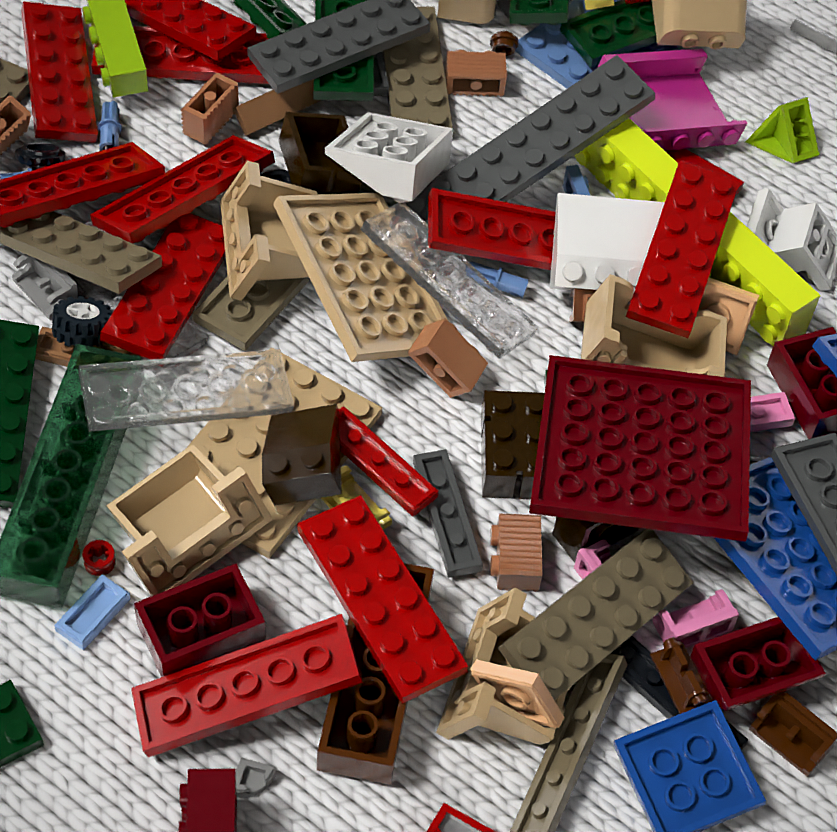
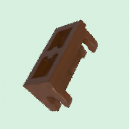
M786 691L774 694L756 715L758 717L749 727L752 733L807 777L831 751L837 741V732Z

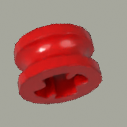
M94 540L83 549L84 567L90 574L94 576L106 575L114 569L116 565L115 551L109 542ZM102 554H105V561L98 559L96 562H93L92 556L100 557Z

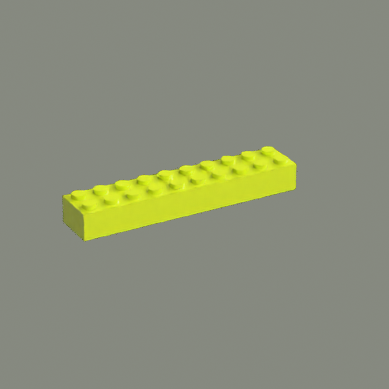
M630 118L574 156L577 162L586 167L599 183L609 189L616 198L665 202L678 163ZM731 212L729 213L709 277L759 295L749 324L761 335L765 342L774 346V343L777 341L806 334L821 295Z

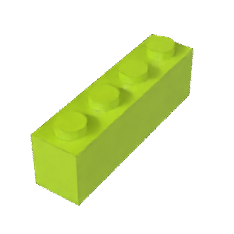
M86 0L87 6L82 7L85 24H91V27H88L91 44H97L98 46L94 48L97 65H103L104 67L100 69L104 87H110L113 98L147 92L146 68L125 1Z

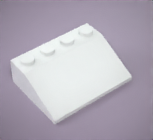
M367 112L326 146L325 154L382 196L392 197V200L399 203H407L413 201L450 163L453 128Z
M557 193L549 289L573 290L576 288L597 290L611 274L627 280L633 285L635 290L665 202Z

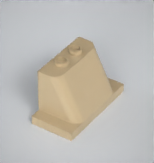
M652 0L657 45L721 49L740 48L745 41L747 0Z
M248 160L220 200L230 298L240 301L243 300L256 281L309 278L273 203L278 196L317 195V191L260 176L259 164Z
M194 444L107 505L113 517L133 541L122 553L150 596L189 582L273 520L248 474L240 466L224 476Z
M516 587L482 606L477 611L462 655L468 664V671L454 679L436 732L448 740L476 726L488 728L538 745L553 740L556 728L537 724L495 700L496 688L486 682L478 685L470 671L475 660L512 668L498 647L535 618L522 610L527 594ZM570 688L555 699L563 715L565 712L564 700Z

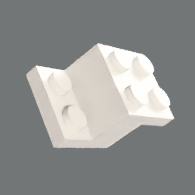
M770 188L758 190L747 228L795 272L806 270L808 278L814 282L819 291L831 289L837 269V233L818 203L814 202L783 209Z

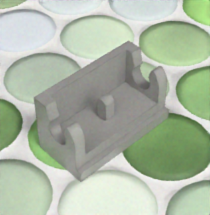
M26 254L14 261L13 265L17 269L25 264L27 265L12 275L13 281L49 320H52L54 305L58 304L60 300L67 301L68 297L78 299L77 283L66 271Z

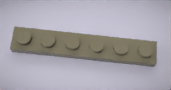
M609 654L577 681L565 707L563 715L565 718L561 726L556 728L553 740L550 741L510 832L556 831L628 665L624 656Z

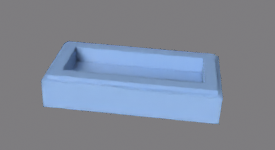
M102 574L54 625L55 631L84 651L131 599L130 593Z

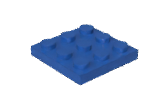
M717 700L614 740L613 746L653 832H701L762 807L766 803L764 795Z

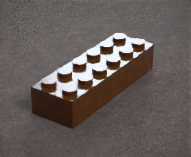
M404 563L429 602L434 569ZM349 617L347 628L363 682L331 693L317 751V771L391 785L408 702L401 704Z

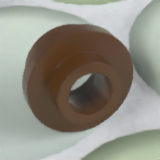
M499 31L490 38L492 51L506 53V56L513 55L519 44L518 38L509 31Z

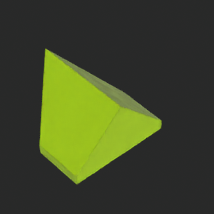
M808 97L779 105L745 142L790 163L818 156L819 151Z

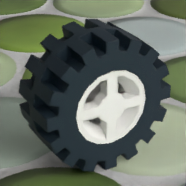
M78 296V299L68 297L67 301L62 299L58 304L54 305L52 335L54 338H57L59 343L65 342V345L69 347L75 345V348L81 349L82 346H86L89 349L93 348V345L97 347L102 346L103 341H100L101 330L113 311L108 304L104 305V301H95V298L92 297L84 299V296Z

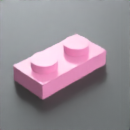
M785 392L751 397L750 432L793 425L795 416Z

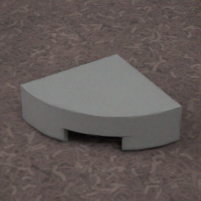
M241 757L236 770L237 798L251 797L264 791L276 777L277 767Z

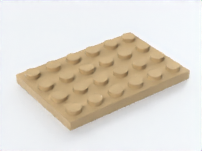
M354 193L277 197L273 205L351 362L408 357V351L425 325L444 318L447 319L381 194Z
M272 347L187 446L188 448L194 444L224 476L239 466L248 474L273 520L243 541L242 544L268 559L272 557L316 500L311 499L274 506L263 487L262 452L271 415L337 404L338 410L345 406L369 429L373 427L382 415L381 406ZM340 451V460L342 467V465L345 463L348 457H346Z

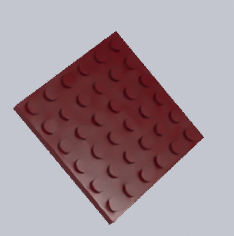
M550 355L529 513L746 542L749 532L751 380Z

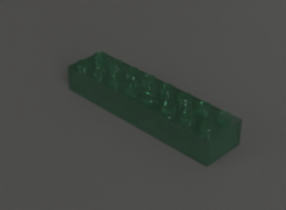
M76 344L0 538V596L58 609L63 608L144 382L142 357Z

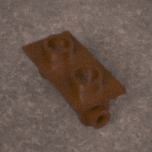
M671 637L663 642L664 649L650 653L679 714L713 701L681 641Z

